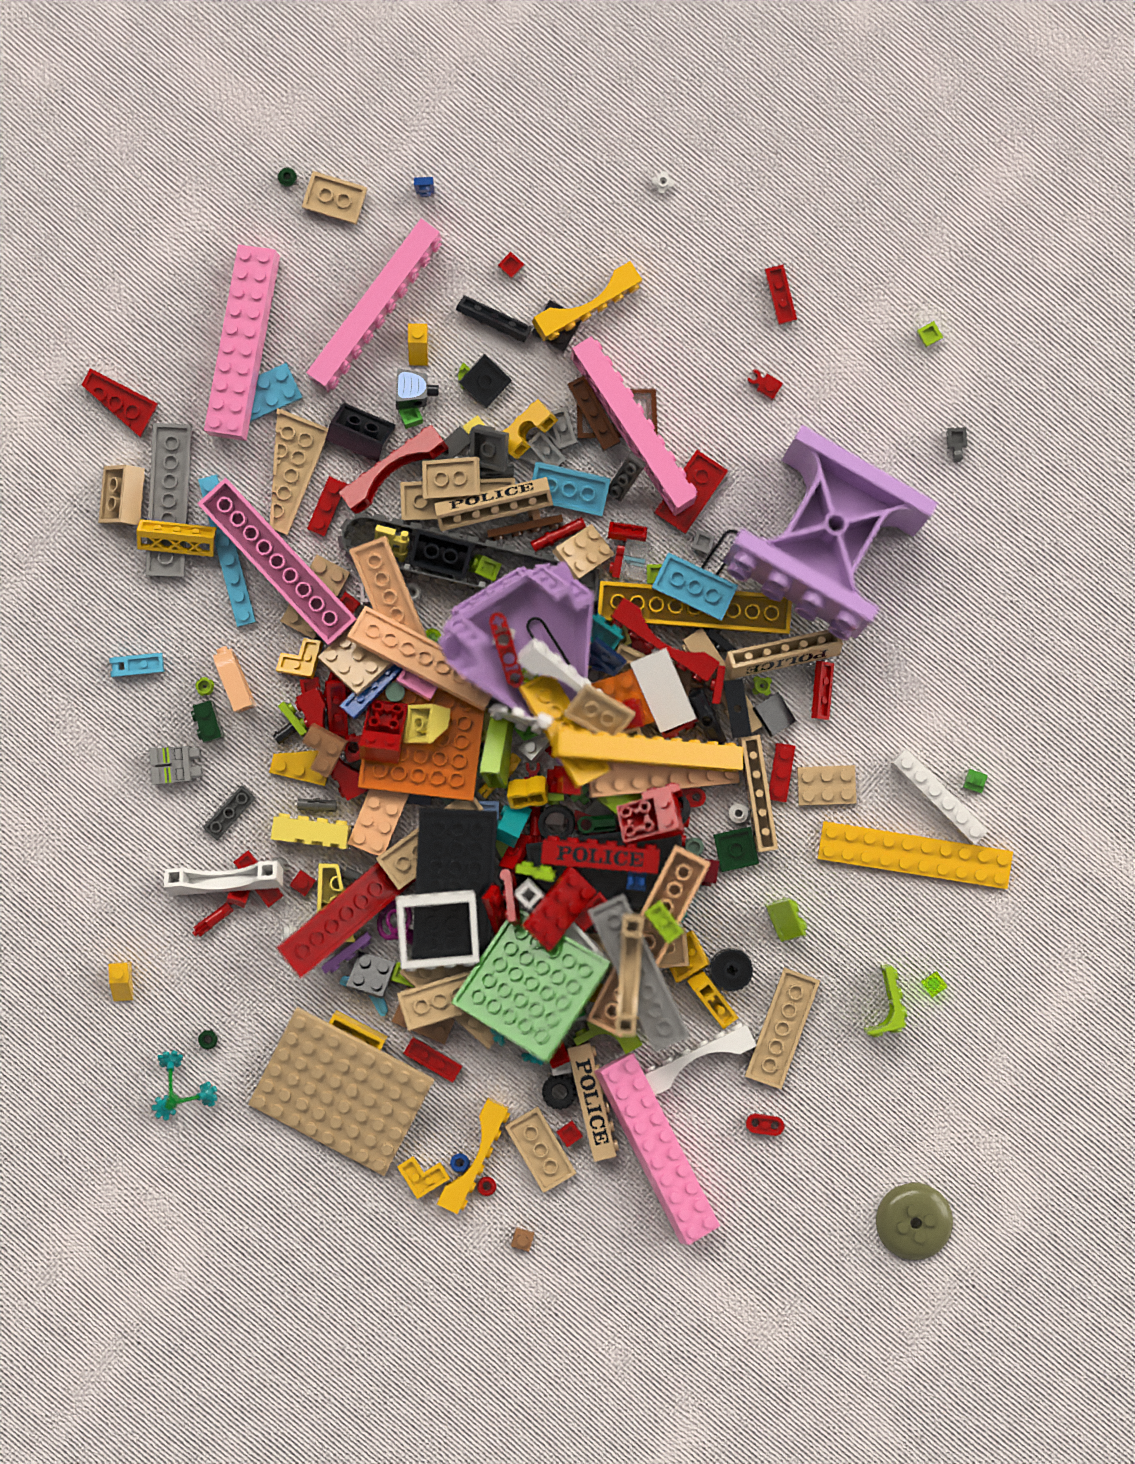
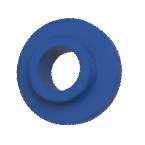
M462 1153L455 1154L450 1161L451 1168L457 1173L465 1172L470 1164L469 1158ZM461 1159L463 1160L464 1164L462 1166H458L456 1164V1161Z

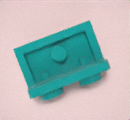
M599 613L596 616L592 614L590 641L593 642L598 637L612 649H615L624 637L621 635L622 630L614 624L612 627L605 623L607 619Z

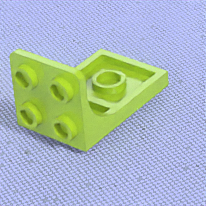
M890 964L880 965L889 1002V1012L885 1020L880 1024L864 1028V1032L872 1036V1038L883 1036V1032L886 1031L891 1033L901 1032L902 1028L906 1027L905 1018H907V1011L905 1006L901 1005L900 1000L903 999L901 987H898L896 980H899L898 972Z

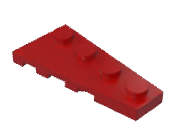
M91 368L81 384L140 438L142 437L159 405L158 403Z

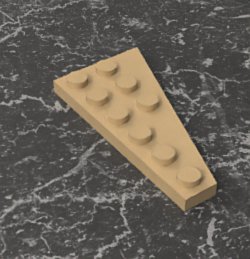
M277 408L270 525L275 531L288 536L327 441L325 439L328 428Z

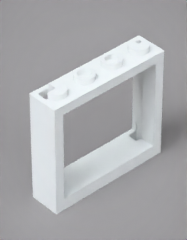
M473 890L396 896L399 953L402 969H405V971H415L419 967H424L427 970L436 969V966L444 965L445 968L455 967V964L473 966L476 962H479L476 903ZM469 902L472 955L407 961L403 907Z

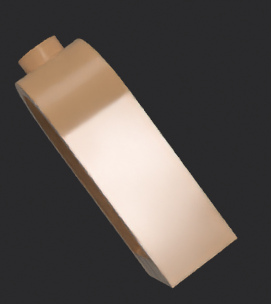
M227 646L217 649V654L213 655L214 662L234 712L241 713L256 707L233 649H228Z

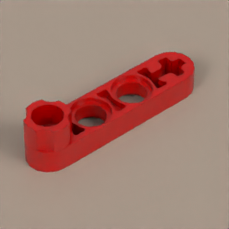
M495 612L490 616L489 624L507 683L513 687H519L524 680V676L518 662L508 622L503 613ZM496 616H499L500 619L503 618L501 626L502 629L506 627L507 631H499L495 634V630H498V627L492 621L495 620ZM502 634L509 637V642L506 645L498 643V637ZM507 653H512L515 657L511 664L505 663L503 660L504 655ZM516 664L518 665V668H514L512 670L509 669L508 671H506V667L509 668L515 666ZM513 673L520 675L516 682L513 679H509Z

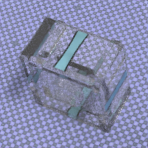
M632 539L626 540L619 580L642 584L643 580L646 581L647 575H644L647 554L652 552L648 542Z

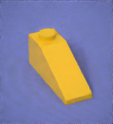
M700 970L687 980L723 1029L739 1018L703 970Z

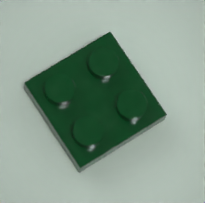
M751 826L713 835L721 872L759 864Z

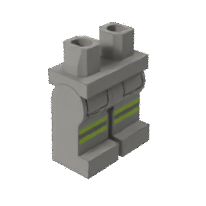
M191 746L149 748L150 765L171 764V766L151 768L152 785L194 781V778L203 776L202 766L193 767L192 759H201L200 748H191Z

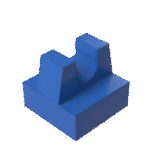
M628 871L626 889L646 891L647 873Z

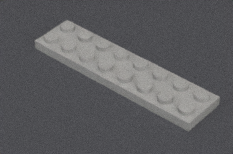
M153 423L148 520L180 524L188 523L192 445L191 424ZM147 538V544H151L153 541ZM163 539L160 541L165 546L172 544L169 540ZM185 541L179 543L182 547L186 548ZM147 550L145 575L185 578L186 554Z
M624 894L588 910L619 978L624 913L633 914ZM643 936L637 1017L654 1053L689 1038L690 1034Z

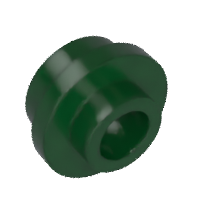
M286 167L279 171L278 181L282 186L290 187L296 183L297 175L292 168ZM285 174L291 175L288 180L284 179Z
M205 1030L199 1035L198 1042L203 1049L209 1050L216 1046L218 1037L215 1032ZM206 1036L211 1037V1043L205 1041Z

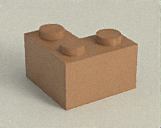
M313 723L302 743L319 751L310 769L328 778L348 741Z

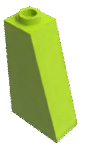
M491 716L480 773L488 787L507 789L514 723L503 718L496 720Z

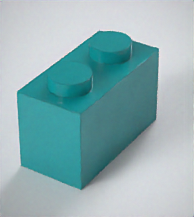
M504 805L500 813L503 817L501 820L497 819L496 840L514 848L532 809L528 807L512 809L510 805Z

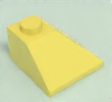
M435 704L408 705L403 743L433 742L448 728L451 709Z

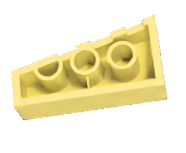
M279 813L278 817L273 816L271 839L349 849L347 843L351 835L352 826L347 825L348 821L336 820V824L328 823V819L317 818V821H309L308 816L298 815V819L290 818V814Z
M318 863L316 913L344 890L337 863ZM354 935L344 942H355Z

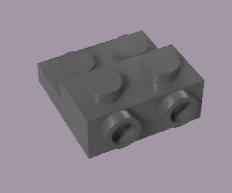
M480 424L472 427L469 433L471 444L468 456L478 457L480 467L502 472L506 471L509 433L497 431L495 427Z

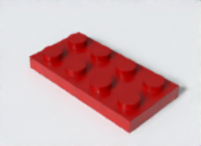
M699 450L695 451L683 469L687 476L685 479L689 484L692 483L697 490L694 504L674 516L663 499L654 514L684 534L690 529L728 473L727 469Z
M568 866L523 923L522 927L546 951H551L597 891L573 867Z

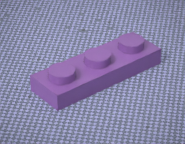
M367 930L355 939V942H351L324 963L321 969L325 974L329 971L333 973L340 967V962L344 959L349 961L356 955L354 952L358 948L362 950L371 943L369 940L372 938V935Z

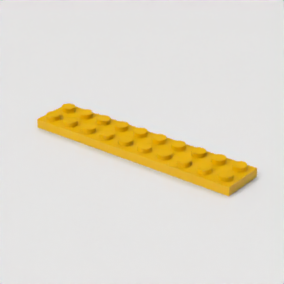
M823 821L817 859L1008 889L1013 851Z

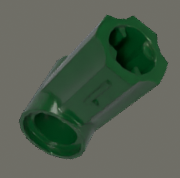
M614 814L581 817L577 821V829L583 834L615 831ZM586 819L591 823L589 830L581 828L582 820Z

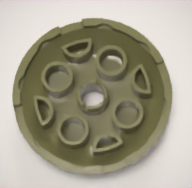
M911 1182L893 1188L883 1197L876 1213V1227L880 1240L891 1253L907 1260H923L937 1254L946 1245L952 1233L953 1215L947 1200L938 1190L923 1183ZM913 1218L920 1219V1224L916 1227L910 1224Z

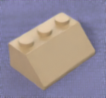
M130 465L104 466L98 523L136 526L139 524L145 468Z

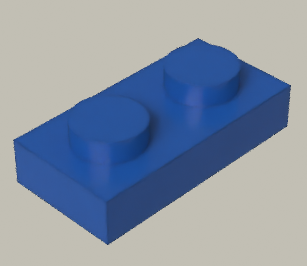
M433 177L414 178L416 195L430 197L431 194H435Z

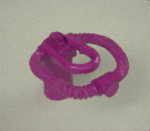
M396 899L385 906L377 919L378 933L387 941L399 940L398 926L394 929L393 924L390 922L391 916L394 913L397 914V910L394 909L396 907ZM409 906L404 907L407 912V920L404 924L405 939L407 944L412 945L413 929L409 927L412 923L413 915ZM385 915L386 924L391 932V935L386 934L383 930L382 920L384 919Z

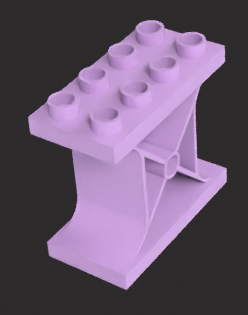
M802 425L781 460L798 470L803 476L806 485L805 496L784 533L774 539H760L741 529L723 563L729 565L727 572L735 579L747 582L751 578L763 585L760 590L768 598L774 601H781L785 597L787 600L792 601L796 604L794 611L801 617L810 621H814L816 617H819L829 623L828 631L837 638L848 640L851 636L856 639L872 622L879 610V607L863 599L858 594L854 585L855 569L877 530L882 527H897L914 537L931 517L938 503Z

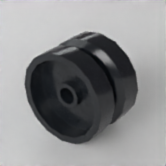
M736 948L720 950L713 956L710 962L709 971L712 980L725 991L735 992L743 989L749 984L753 976L751 960L744 952ZM730 965L734 967V971L732 973H729L727 971V968H729Z

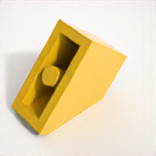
M408 323L409 366H428V324Z
M132 962L108 964L109 985L113 1001L133 1000Z

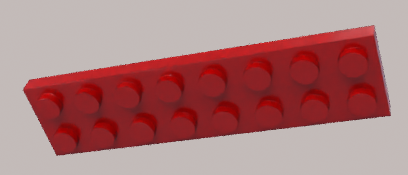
M379 862L375 863L276 947L277 951L298 978H302L393 901L396 896L400 895L414 883L416 878L398 890Z

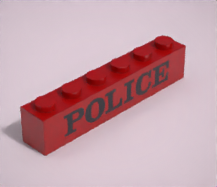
M549 835L548 838L543 839L541 864L658 874L660 848H656L654 844H645L644 847L637 846V843L633 842L617 845V841L607 840L606 844L598 843L597 839H586V842L579 841V838L575 837L559 840V836Z

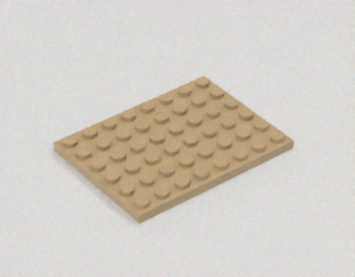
M297 1007L248 1105L385 1176L435 1079Z

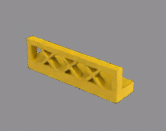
M140 519L136 530L137 549L214 557V540L217 534V527ZM142 537L149 538L153 542L151 544L142 543ZM165 539L169 540L172 544L165 546L160 541ZM185 541L188 542L191 546L189 548L182 547L179 543ZM201 543L209 544L210 550H204L198 545Z

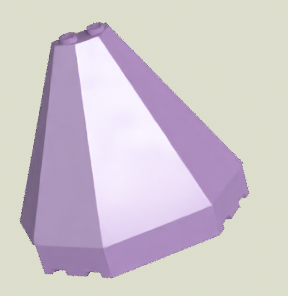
M566 561L560 562L556 566H551L550 563L535 565V569L526 570L525 567H519L454 607L451 612V620H447L443 628L444 635L437 642L446 658V662L463 677L511 708L518 707L524 710V716L534 717L518 690L519 687H513L507 683L497 647L492 644L493 634L489 618L493 613L501 612L505 615L509 628L516 629L513 642L517 656L532 640L526 628L528 620L533 617L541 618L571 666L576 669L577 674L582 678H587L594 593L576 579H573ZM496 616L492 623L501 626L503 618L500 619L499 616ZM538 620L531 621L529 628L535 639L544 642L548 650L553 654L557 653L563 662L567 664L542 623ZM507 653L503 657L504 662L511 664L515 659L512 653ZM516 664L515 666L509 668L506 667V671H508L509 669L512 670L514 668H518V665ZM520 664L524 676L521 685L542 675L532 674ZM513 673L509 679H513L516 682L520 675ZM557 679L568 699L572 702L578 693L571 686Z

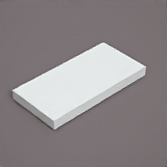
M667 648L630 662L660 733L696 719Z

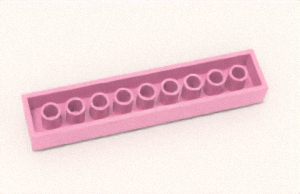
M422 218L419 220L306 372L313 382L328 393L331 389L334 390L340 382L338 379L342 374L345 375L350 370V363L361 355L363 351L361 348L364 344H369L373 339L375 329L382 327L385 322L384 317L387 313L391 314L399 297L402 299L408 291L407 286L410 282L414 283L417 280L419 270L422 267L425 268L431 260L429 258L433 252L436 253L442 245L440 242L442 240L437 229Z
M238 244L204 431L209 436L247 441L280 255L275 249Z
M591 336L572 348L571 360L581 375H584L598 401L633 454L647 464L644 471L673 515L676 516L694 504L697 490L692 483L689 484L685 479L687 477L682 467L678 468L676 465V458L671 451L668 452L664 447L666 444L660 435L657 436L654 432L655 427L652 421L645 418L643 415L644 410L639 403L636 404L633 400L634 395L630 388H625L622 382L624 380L618 371H614L612 368L613 363L608 356H604L601 350L603 348L599 341H594Z
M226 477L197 503L329 646L355 624L357 618Z
M634 1053L624 1054L595 1070L594 1073L680 1244L689 1245L720 1227Z

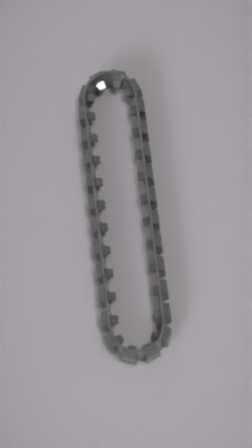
M366 512L354 514L355 518H352L350 521L346 519L340 527L342 536L338 537L339 548L346 550L344 556L354 563L347 546L352 545L351 539H347L348 532H354L355 528L353 526L359 523V526H365L366 522H374L375 527L377 525H387L393 527L398 533L400 529L412 531V536L416 535L417 528L423 529L424 526L411 522L410 526L405 525L404 520L392 518V521H388L386 516L374 513L373 517L367 516ZM430 526L429 530H427L443 534L439 528ZM449 531L448 535L443 534L473 542L472 550H474L475 546L487 549V554L492 555L494 551L505 553V558L511 559L513 555L522 557L524 562L529 564L531 560L543 562V564H560V561L553 560L554 555L542 553V557L536 556L533 550L524 549L523 552L516 551V546L505 544L504 548L498 547V542L486 540V543H481L478 537L469 535L467 539L461 538L460 533ZM405 564L403 568L399 567L402 576L412 578V575H416L418 580L428 583L433 579L437 580V585L449 587V584H455L456 589L467 592L468 588H472L475 594L486 588V582L480 581L478 585L467 583V578H460V581L449 579L448 574L442 573L441 576L429 574L430 570L425 568L422 572L411 570V565Z

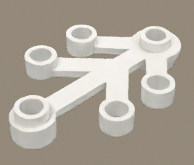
M493 704L488 710L492 718L496 720H501L502 718L515 723V727L521 731H526L527 727L531 726V731L536 734H542V729L547 730L553 722V718L544 713H539L537 718L524 716L525 711L518 707H514L512 712L508 713L509 708L502 704Z

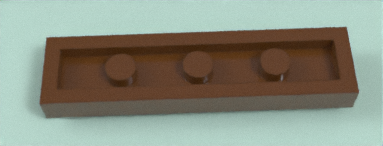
M583 375L568 383L567 387L603 452L619 444L621 441L585 376Z
M560 514L487 530L488 538L493 539L495 542L504 540V536L511 535L512 538L523 536L522 532L538 533L542 531L541 528L557 529L560 528V524H563V517Z

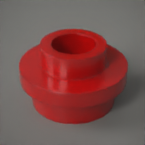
M488 1176L481 1178L477 1184L478 1192L483 1196L492 1195L496 1191L495 1180ZM484 1183H489L490 1189H484Z

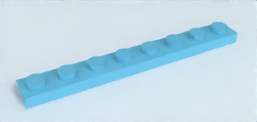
M217 474L198 479L203 498L219 484ZM208 516L210 526L217 527L214 541L236 625L241 627L256 623L237 547Z

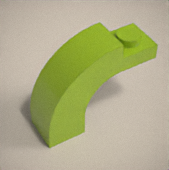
M586 1021L589 1027L588 1030L584 1027L575 1032L576 1036L573 1037L578 1046L596 1035L607 1034L618 1040L625 1054L643 1045L637 1033H635V1036L622 1035V1037H619L590 1021Z

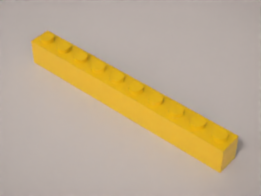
M560 729L559 732L553 734V758L734 773L743 770V747L736 746V743L718 745L716 741H708L707 744L700 743V740L682 742L680 738H672L668 741L664 740V737L646 739L644 735H635L633 738L627 737V734L622 733L609 736L608 732L590 734V731L580 730L578 733H574L571 729Z

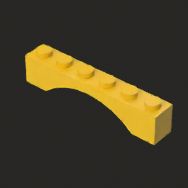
M631 261L614 270L607 287L591 302L570 309L548 308L536 315L532 320V324L543 341L547 339L552 341L564 329L566 331L571 330L576 326V322L580 320L584 322L592 317L591 314L595 311L599 313L608 307L607 304L612 301L617 303L622 300L624 294L636 292L640 288L642 278Z
M489 1097L487 1098L479 1115L481 1143L478 1154L471 1166L462 1175L445 1185L437 1205L458 1214L459 1210H464L468 1202L465 1198L468 1192L472 1194L476 1183L473 1181L476 1175H481L485 1167L482 1163L485 1157L489 1159L493 1148L490 1146L493 1140H498L502 1132L499 1130L501 1123L506 1124L509 1118L508 1106Z

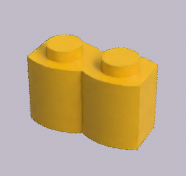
M534 776L527 780L515 779L508 782L507 800L510 808L522 809L529 805L541 806L548 803L549 786L546 777Z

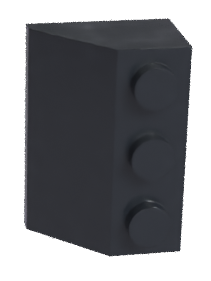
M343 402L330 422L325 440L378 462L385 452L396 424Z
M417 528L409 564L465 579L474 543Z

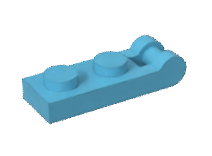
M163 653L109 658V662L112 664L111 677L165 672ZM119 663H124L125 670H120Z

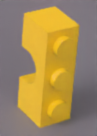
M539 399L531 403L527 410L519 415L508 428L502 431L509 433L508 453L515 459H519L531 447L526 441V435L530 429L537 427L543 433H546L558 421L548 407Z

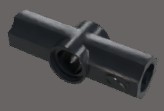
M704 690L694 691L688 696V699L698 718L700 728L703 729L708 741H716L718 745H722L726 742V737L716 718L715 710L711 707ZM707 716V717H710L711 720H708V721H707V720H704L703 718Z

